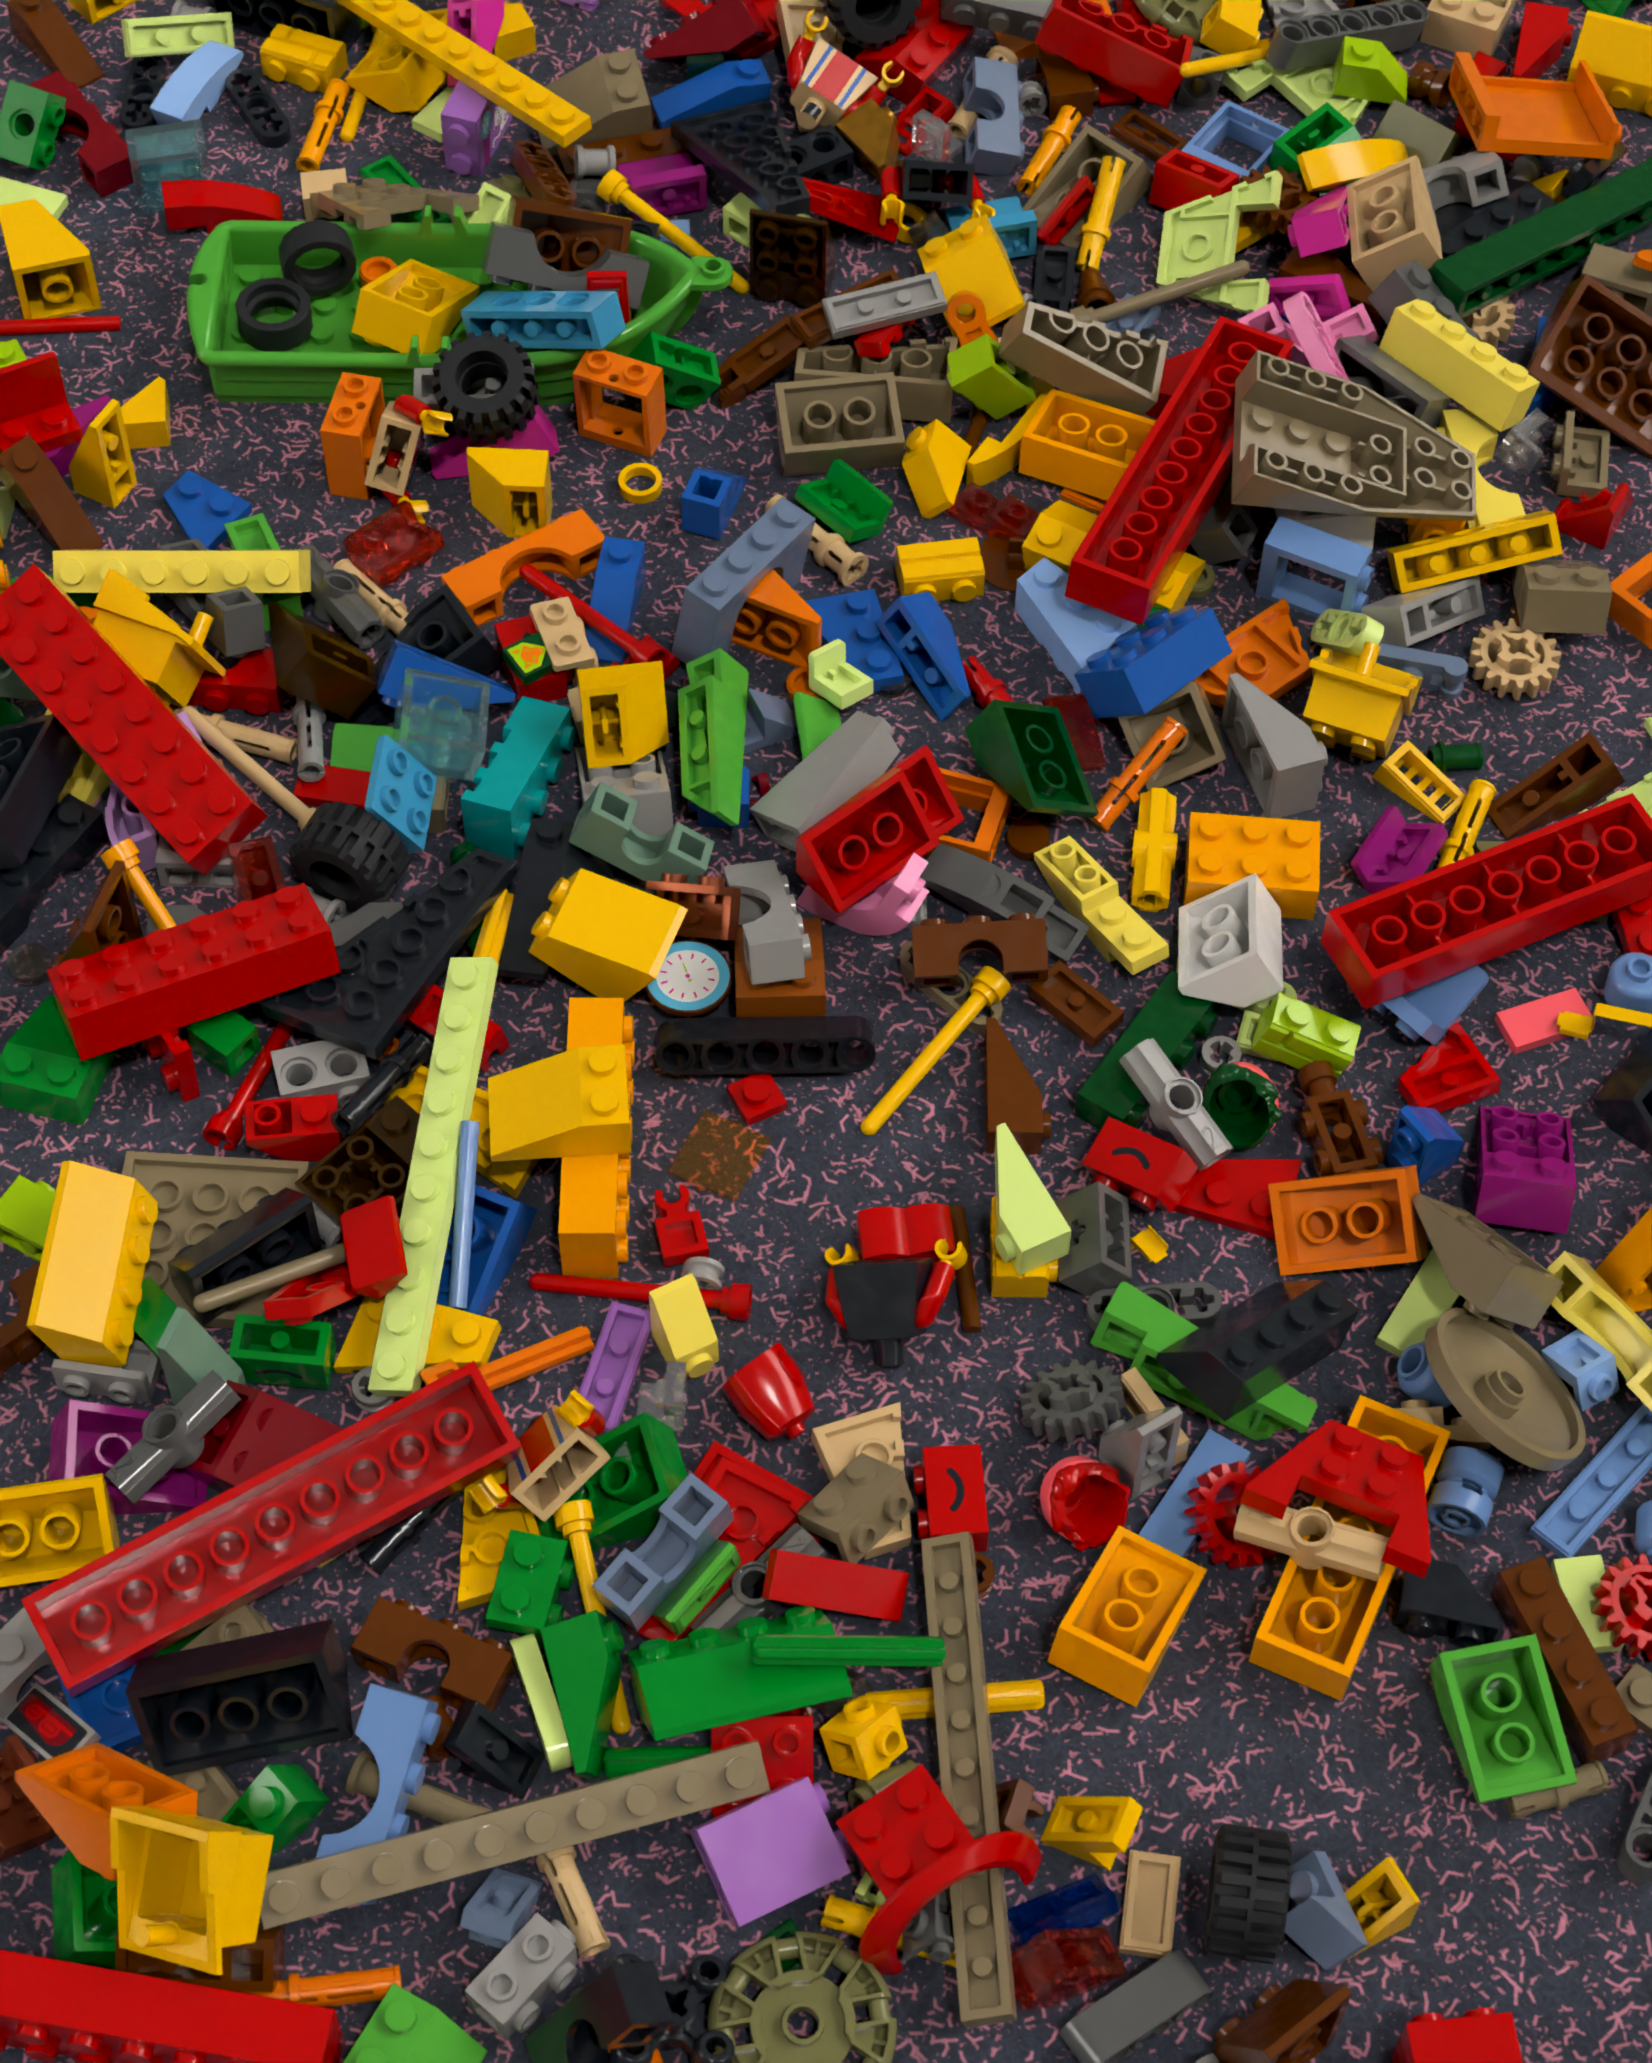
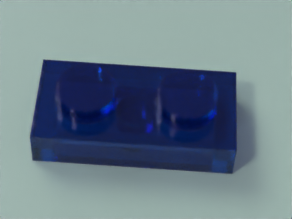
M1097 1873L1007 1909L1009 1931L1025 1951L1032 1948L1047 1947L1063 1935L1080 1928L1095 1927L1104 1918L1120 1912L1115 1893Z

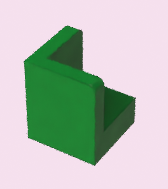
M233 1010L192 1023L186 1028L192 1052L230 1078L262 1049L257 1026Z

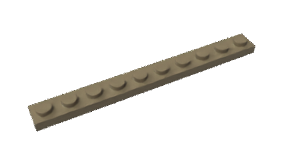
M969 1531L922 1539L921 1547L929 1636L943 1638L946 1656L942 1665L931 1667L941 1789L973 1838L977 1839L1000 1832L974 1542ZM999 1867L975 1873L950 1886L960 2020L965 2028L1017 2021L1004 1869Z
M752 1740L270 1870L267 1872L260 1913L263 1929L771 1792L759 1742Z

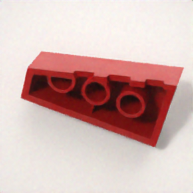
M1052 0L1039 24L1034 41L1035 44L1039 45L1049 55H1059L1073 62L1078 69L1084 72H1093L1105 78L1114 87L1126 88L1138 94L1142 100L1149 104H1158L1167 108L1184 78L1179 70L1183 63L1189 62L1194 41L1193 37L1182 34L1178 40L1165 35L1167 32L1166 28L1152 23L1150 29L1137 25L1133 21V16L1123 12L1113 13L1112 15L1105 14L1102 5L1089 0Z

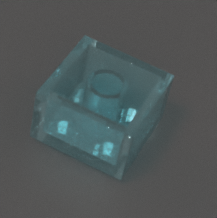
M201 119L124 130L141 216L165 212L161 181L212 180Z
M406 668L396 697L392 739L434 775L474 782V775L481 766L485 755L491 683Z

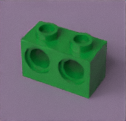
M651 331L627 356L663 368L665 402L688 410L697 409L721 385L715 353Z

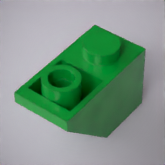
M299 1764L266 1765L220 1822L274 1835L271 1857L305 1831L330 1799Z

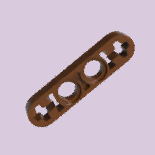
M515 141L510 161L533 198L575 207L577 195L547 149L532 141Z

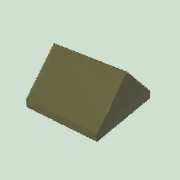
M1396 99L1393 100L1372 138L1394 139L1403 142L1409 158L1417 155L1422 169L1450 160L1452 156H1458L1471 144V141Z

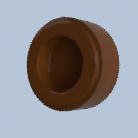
M1021 819L1014 822L1008 829L1007 848L1014 857L1020 860L1033 861L1035 852L1049 846V830L1038 820Z

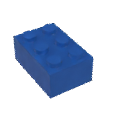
M1190 605L1180 608L1175 612L1160 609L1148 615L1145 620L1146 624L1141 628L1129 630L1115 639L1117 645L1111 649L1101 650L1086 659L1087 665L1076 672L1074 676L1094 718L1145 715L1232 653L1212 607L1194 609Z

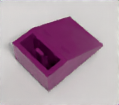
M1503 1105L1494 1106L1493 1108L1480 1106L1473 1199L1474 1216L1483 1223L1567 1234L1577 1189L1570 1118L1561 1117L1553 1112H1540L1538 1114L1521 1112Z

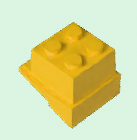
M109 569L93 604L98 609L94 625L168 706L170 704L182 708L187 706L204 670L223 677L225 676L227 670L202 647L214 620L212 616L198 611L189 634H187L178 623L149 602V595L119 572Z
M1371 642L1364 643L1359 658L1324 648L1321 650L1320 656L1312 658L1309 667H1312L1313 683L1304 710L1303 721L1310 727L1317 742L1321 741L1325 748L1334 749L1337 743L1352 748L1350 753L1363 760L1375 761L1376 756L1386 759L1403 715H1411L1423 677L1376 663L1381 647Z
M112 1806L110 1812L111 1868L117 1869L119 1947L213 1975H223L222 1948L256 1942L274 1835L193 1814H176L149 1806Z

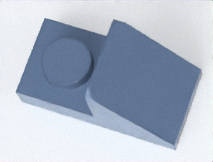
M750 688L747 690L748 709L746 710L744 754L799 735L796 718L785 700Z
M1312 1851L1291 1866L1288 1902L1291 1910L1287 1912L1285 1933L1324 1970H1332L1368 1946L1369 1943L1326 1852Z
M495 1867L464 1907L460 1927L470 1930L469 1939L503 1949L529 1922L543 1882Z

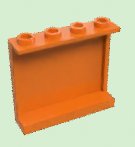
M1455 52L1448 89L1478 151L1611 159L1614 145H1619L1621 140L1622 125L1618 122L1613 113L1612 106L1607 102L1603 90L1600 89L1595 75L1592 74L1585 60H1579L1574 81L1481 76L1469 52Z

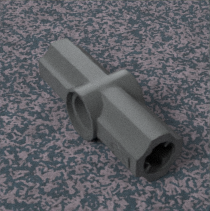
M313 544L301 546L298 550H310L311 591L308 593L315 599L312 606L314 614L327 623L337 624L359 649L371 648L377 640L383 637L386 626L357 594L359 589L357 578L345 570L334 569Z
M212 1370L177 1405H164L151 1412L142 1426L143 1438L108 1470L105 1476L135 1504L172 1467L184 1468L195 1462L202 1454L205 1446L203 1437L241 1401V1398Z
M795 1523L755 1562L746 1563L741 1566L734 1574L732 1584L696 1619L690 1628L694 1631L710 1627L716 1628L719 1631L737 1627V1623L745 1618L771 1617L779 1611L783 1602L762 1597L757 1599L747 1597L752 1585L765 1581L770 1549L775 1548L819 1557L827 1556L825 1550L803 1527Z

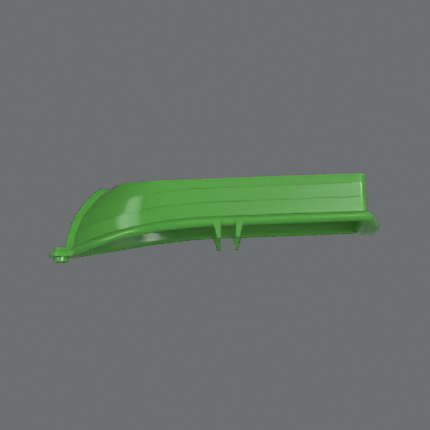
M425 205L421 223L391 222V226L361 230L357 228V222L355 224L332 222L345 229L352 240L356 256V272L351 282L342 290L328 296H309L313 328L309 337L298 347L288 351H261L248 345L239 334L235 303L240 292L253 282L276 277L284 279L279 260V245L284 235L293 227L307 221L230 220L218 224L205 239L194 259L189 275V282L192 285H189L187 288L186 304L188 323L196 354L202 363L208 365L214 395L218 401L331 403L342 372L381 378L385 404H389L390 401H395L400 395L407 394L413 396L414 368H433L435 363H441L439 354L442 350L450 351L452 349L450 342L456 338L460 342L466 340L467 333L461 318L449 336H442V346L433 354L420 353L418 336H412L408 353H399L386 346L370 345L364 340V337L352 333L358 298L362 288L359 267L365 260L371 257L382 256L393 260L397 266L409 259L416 260L480 286L479 294L476 298L485 291L530 290H528V284L513 282L512 286L492 282L489 280L490 274L482 270L481 265L491 223H468L461 206H455L454 223H433L431 205ZM631 230L627 254L644 257L650 262L639 309L631 308L632 320L625 324L626 329L602 349L627 357L650 331L671 338L691 318L701 300L703 291H719L731 284L733 280L731 264L727 260L715 256H693L689 259L666 243ZM327 248L313 249L299 257L295 264L307 269L323 268L334 262L340 253ZM268 307L258 311L252 318L269 324L281 323L291 319L296 312L285 307ZM522 348L523 352H527L531 363L534 364L539 406L575 402L573 372L587 349H553L543 351V348Z

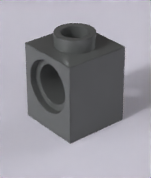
M1193 46L1189 62L1222 54ZM1224 70L1183 78L1175 103L1211 111Z

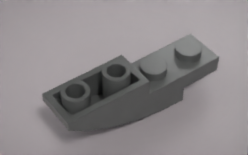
M943 843L935 847L927 859L929 863L920 875V878L926 881L925 886L973 916H989L991 921L1009 920V916L1013 914L1031 913L1035 915V919L1045 918L1048 957L1057 962L1060 960L1065 965H1067L1090 928L1085 923L1054 905L1055 898L1036 886L986 860Z

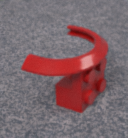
M922 1763L836 1821L848 1845L886 1899L866 1926L859 1944V1956L862 1961L874 1965L881 1975H897L904 1970L897 1956L899 1939L913 1917L942 1891L970 1875L999 1867L1013 1869L1019 1875L1024 1886H1027L1034 1881L1042 1860V1855L1034 1840L1023 1832L1004 1831L974 1839Z

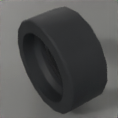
M324 220L307 221L293 227L284 235L279 245V260L284 279L292 280L302 286L309 296H328L342 290L351 282L356 272V256L352 240L346 230L336 223ZM327 248L340 253L334 262L323 268L307 269L295 264L299 257L313 249Z
M276 277L253 282L240 292L235 303L239 334L248 345L257 350L288 351L300 346L309 337L313 328L310 297L302 286L292 280ZM268 307H285L296 312L291 319L281 323L269 324L252 318L258 311Z

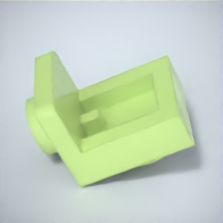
M836 639L809 654V688L841 710L874 694L873 679L846 662V644L842 640Z

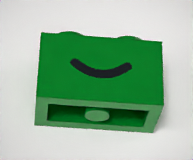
M236 1314L228 1355L243 1370L247 1383L329 1390L337 1346L330 1322L310 1321L300 1325H285L283 1319L266 1320V1316Z

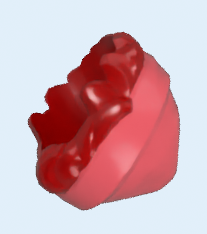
M1070 1456L1053 1465L1043 1479L1040 1490V1504L1047 1523L1055 1533L1072 1541L1080 1551H1085L1089 1547L1098 1548L1107 1545L1117 1527L1120 1525L1124 1528L1126 1524L1127 1508L1129 1505L1128 1498L1131 1494V1489L1119 1481L1118 1469L1108 1463H1101L1089 1457Z

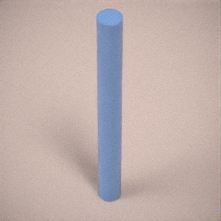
M469 1120L461 1121L448 1301V1307L455 1309H467L480 1124L478 1121Z

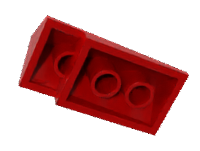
M928 745L918 748L796 838V872L835 913H841L899 873L913 853L922 857L940 844L938 840L940 836L965 820Z

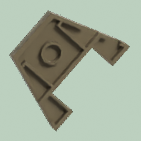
M366 178L362 180L363 185L358 186L354 183L333 184V190L317 192L318 208L335 217L341 216V212L344 213V221L349 224H355L356 221L357 228L361 230L391 226V215L422 210L425 208V205H431L434 211L454 215L455 206H461L464 213L479 210V195L410 187L409 184L401 183L385 184V179Z

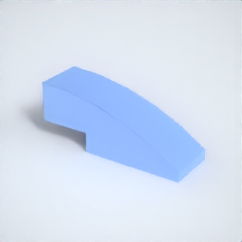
M212 40L194 51L174 71L150 106L157 124L190 136L203 112H211L218 103L226 88L225 79L232 71L237 69L244 56L243 51Z

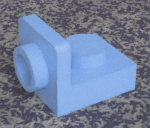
M1580 1329L1541 1350L1544 1360L1560 1378L1573 1387L1576 1405L1582 1411L1606 1400L1619 1391L1615 1355L1584 1334Z

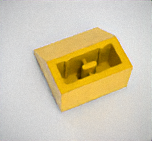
M467 447L466 454L471 501L474 508L509 538H520L526 533L533 532L550 524L553 500L549 450Z
M662 661L577 670L583 739L588 769L632 764L669 743Z

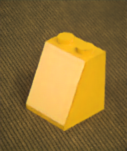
M36 199L0 205V223L24 319L59 318L102 309L89 249Z
M580 868L568 879L561 877L553 886L548 896L552 904L548 912L544 911L535 922L531 933L536 937L528 952L598 998H624L625 1002L656 979L688 910L674 902Z

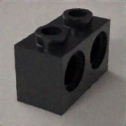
M830 124L788 142L792 153V160H795L798 166L799 176L832 185L853 177L854 151Z

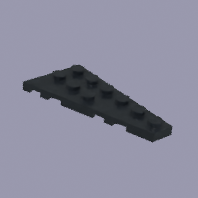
M769 97L670 122L672 138L764 211L794 216L811 211L810 195L803 178L798 175V166L796 161L792 160L790 146L782 127L778 126L777 115L775 111H772V103Z
M476 848L437 876L438 883L421 896L414 893L402 902L403 909L389 919L382 916L336 949L341 973L291 989L278 999L275 996H271L261 1003L264 1016L377 1060L449 965L450 958L455 957L517 874L515 861L481 848Z

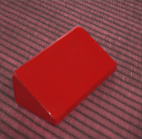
M1084 175L1077 179L1037 228L1036 242L1038 244L1057 246L1092 204L1096 188L1089 177Z
M390 1195L352 1208L340 1215L351 1288L355 1293L381 1299L408 1275L395 1199Z

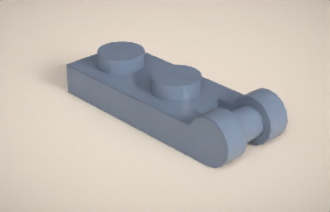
M1379 643L1381 649L1376 663L1423 677L1420 688L1438 691L1445 699L1454 700L1461 696L1464 688L1463 681L1468 672V664L1463 658Z

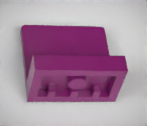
M687 152L617 165V171L627 178V184L631 186L630 191L663 216L707 209L705 169L703 164L694 166L690 154ZM630 210L633 220L642 221L639 216Z

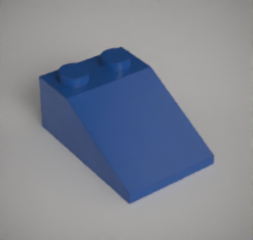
M475 1185L467 1309L459 1310L483 1316L521 1253L538 1209ZM455 1204L436 1301L437 1304L448 1306Z

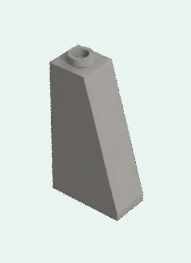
M860 711L855 712L750 808V811L766 837L772 842L796 852V838L882 776L900 752L892 738L894 731L890 724L881 716L874 717Z

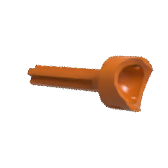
M579 1326L481 1365L478 1369L489 1389L493 1391L590 1352L595 1347L590 1338L589 1329L586 1326ZM448 1359L422 1369L419 1375L424 1381L425 1386L459 1368L453 1360Z

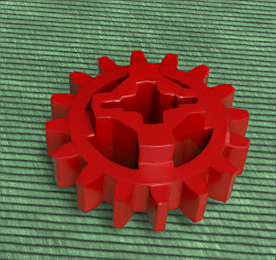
M1237 1461L1228 1465L1225 1462L1211 1467L1210 1472L1201 1474L1196 1478L1200 1487L1191 1489L1187 1493L1196 1502L1194 1507L1185 1509V1515L1195 1518L1196 1525L1188 1529L1189 1535L1200 1534L1203 1540L1199 1543L1197 1549L1199 1552L1212 1549V1563L1216 1565L1228 1562L1229 1569H1237L1263 1563L1262 1557L1273 1556L1277 1551L1234 1539V1528L1244 1489L1247 1483L1261 1473V1468L1255 1466L1245 1469L1244 1461Z
M1639 1554L1633 1563L1625 1556L1620 1559L1615 1567L1610 1566L1600 1578L1602 1581L1593 1591V1595L1600 1600L1592 1610L1594 1614L1605 1616L1606 1619L1599 1629L1601 1632L1613 1631L1616 1637L1612 1643L1615 1648L1625 1642L1630 1646V1657L1635 1659L1643 1650L1646 1651L1649 1661L1652 1662V1565H1649L1645 1554Z

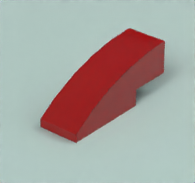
M215 180L161 181L168 230L207 226L208 234H210L218 224L230 220L283 221L280 195L259 188Z

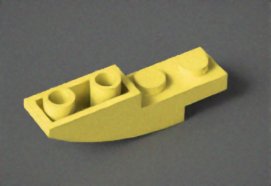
M1071 836L1034 853V860L1055 896L1070 915L1090 927L1086 935L1108 963L1117 959L1132 975H1135L1169 957V944L1119 896L1118 882Z

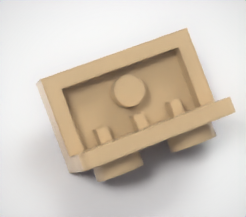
M569 596L531 604L530 615L537 632L540 633L553 670L559 672L571 669L573 676L572 684L574 688H577L578 669L599 667L596 652L593 647L590 648L586 639L582 619L577 617Z

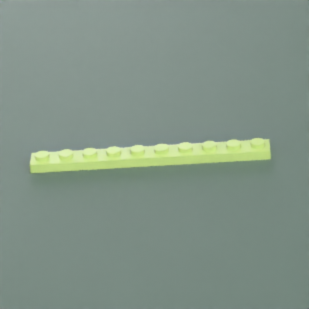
M452 957L449 961L399 1223L408 1275L385 1296L368 1390L375 1396L406 1397L421 1388L422 1378L419 1372L425 1366L456 1199L461 1121H470L499 966L492 957Z

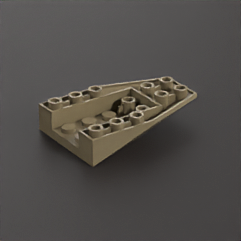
M1260 350L1255 352L1235 380L1231 504L1369 517L1472 521L1476 517L1475 454L1370 388Z

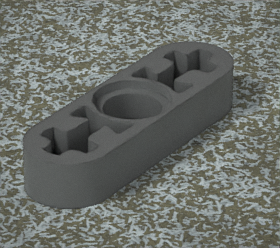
M1196 1281L1135 1287L1175 1312L1176 1307L1174 1298H1179L1178 1307L1181 1306L1179 1316L1198 1328L1217 1318L1220 1314L1221 1294L1216 1287L1207 1282ZM1117 1288L1099 1290L1089 1298L1086 1321L1093 1331H1096L1103 1313H1100L1101 1306L1109 1304ZM1194 1297H1202L1203 1303L1207 1304L1205 1312H1198L1197 1306L1192 1305Z

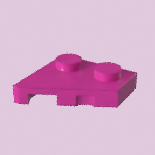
M1340 274L1270 278L1268 281L1270 284L1269 302H1274L1283 320L1289 321L1284 311L1283 301L1300 291L1305 292L1310 298L1322 323L1351 309Z

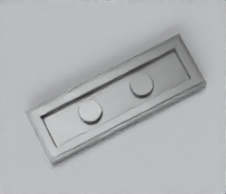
M936 271L822 299V309L833 340L946 312L947 301Z

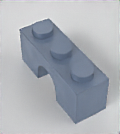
M974 57L963 78L964 110L978 112L988 119L977 118L965 139L966 163L974 164V173L991 176H1010L1016 164L1020 165L1023 160L1025 144L1020 141L1023 112L1019 111L1022 82L1017 77V64Z
M691 1472L658 1509L660 1519L648 1539L633 1552L624 1548L592 1585L600 1602L636 1632H638L734 1520L729 1503Z

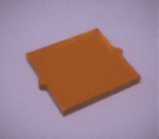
M704 1111L668 1173L697 1185V1189L701 1192L709 1190L736 1202L768 1148L771 1138L743 1127L742 1122L739 1120L731 1122L708 1111Z

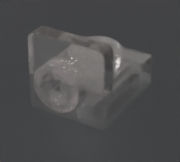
M922 109L913 116L911 150L927 161L948 162L962 151L963 143L950 135L951 126L928 111Z
M1536 408L1508 432L1494 455L1511 470L1525 478L1543 455V451L1537 445L1544 437L1540 430L1549 417Z
M667 1362L665 1380L657 1379L656 1383H642L640 1385L637 1416L645 1412L673 1428V1431L684 1432L688 1390L686 1363Z

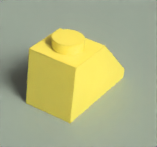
M690 1273L649 1292L651 1335L676 1380L687 1375L691 1378L700 1377L713 1368L714 1363L719 1361L718 1339L696 1279Z

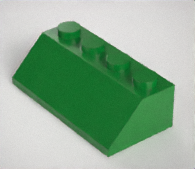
M798 1606L787 1610L785 1616L768 1620L764 1617H749L740 1620L737 1623V1627L719 1631L716 1628L710 1627L700 1628L690 1632L688 1638L669 1642L667 1639L658 1638L645 1641L640 1644L639 1649L627 1651L636 1709L654 1740L658 1741L853 1696L845 1666L756 1665L751 1661L750 1643L756 1634L835 1635L830 1620L820 1608Z

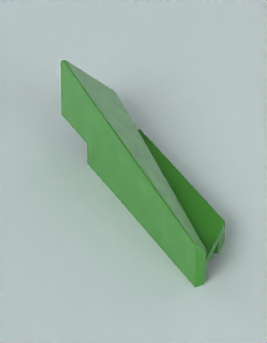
M719 648L686 663L690 685L678 690L682 796L696 806L718 817L726 824L736 826L739 825L749 673L744 666Z
M1121 1282L1102 1315L1090 1344L1133 1359L1130 1369L1136 1367L1151 1389L1255 1441L1270 1438L1276 1430L1294 1428L1299 1433L1306 1432L1318 1405L1315 1401L1286 1383L1228 1420H1222L1155 1360L1160 1351L1197 1330L1198 1327L1128 1282Z

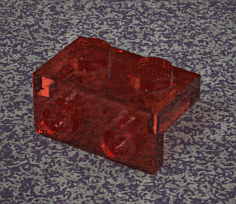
M405 500L343 539L344 547L352 564L381 587L397 581L402 573L416 564L428 561L433 553L446 546L441 532L418 522L412 504Z

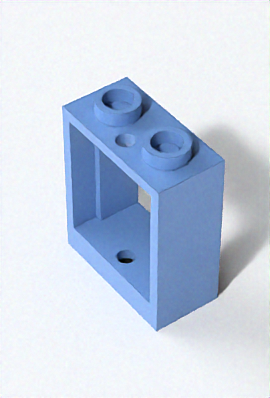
M1227 100L1181 151L1239 174L1240 182L1242 175L1249 177L1251 169L1262 173L1263 166H1268L1274 141L1290 129ZM1226 136H1229L1263 152V154L1249 170H1246L1211 152Z
M1279 516L1264 543L1255 595L1276 603L1284 598L1288 601L1290 608L1316 618L1329 608L1363 614L1362 607L1367 605L1369 595L1364 594L1363 591H1366L1369 587L1374 573V568L1369 566L1372 549ZM1288 560L1345 580L1344 592L1287 572Z

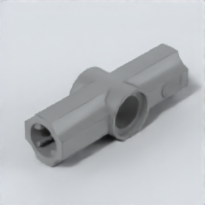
M1154 1038L1146 1039L1139 1043L1119 1060L1150 1103L1149 1114L1153 1123L1158 1128L1171 1132L1181 1148L1197 1164L1198 1171L1209 1168L1233 1149L1227 1138L1202 1106L1203 1094L1200 1087L1193 1080L1181 1077ZM1170 1099L1176 1101L1181 1106L1182 1110L1176 1108L1171 1103Z

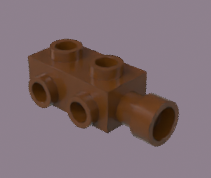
M1320 1060L1302 1067L1297 1077L1303 1093L1310 1097L1306 1098L1303 1112H1299L1298 1120L1303 1137L1305 1139L1310 1138L1313 1145V1162L1317 1174L1321 1177L1378 1169V1165L1383 1162L1382 1147L1377 1137L1369 1138L1364 1126L1368 1124V1114L1363 1100H1354L1350 1089L1336 1090L1337 1078L1330 1062ZM1327 1126L1334 1127L1332 1134H1329Z

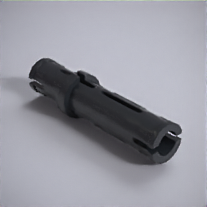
M414 1033L396 1053L388 1054L380 1062L376 1073L343 1106L331 1115V1121L335 1129L345 1136L348 1134L353 1136L364 1122L397 1089L405 1088L413 1080L417 1069L431 1057L433 1050L432 1042L423 1034L419 1033L417 1035Z
M464 1488L380 1532L358 1554L381 1575L392 1561L411 1543L415 1546L421 1540L419 1535Z

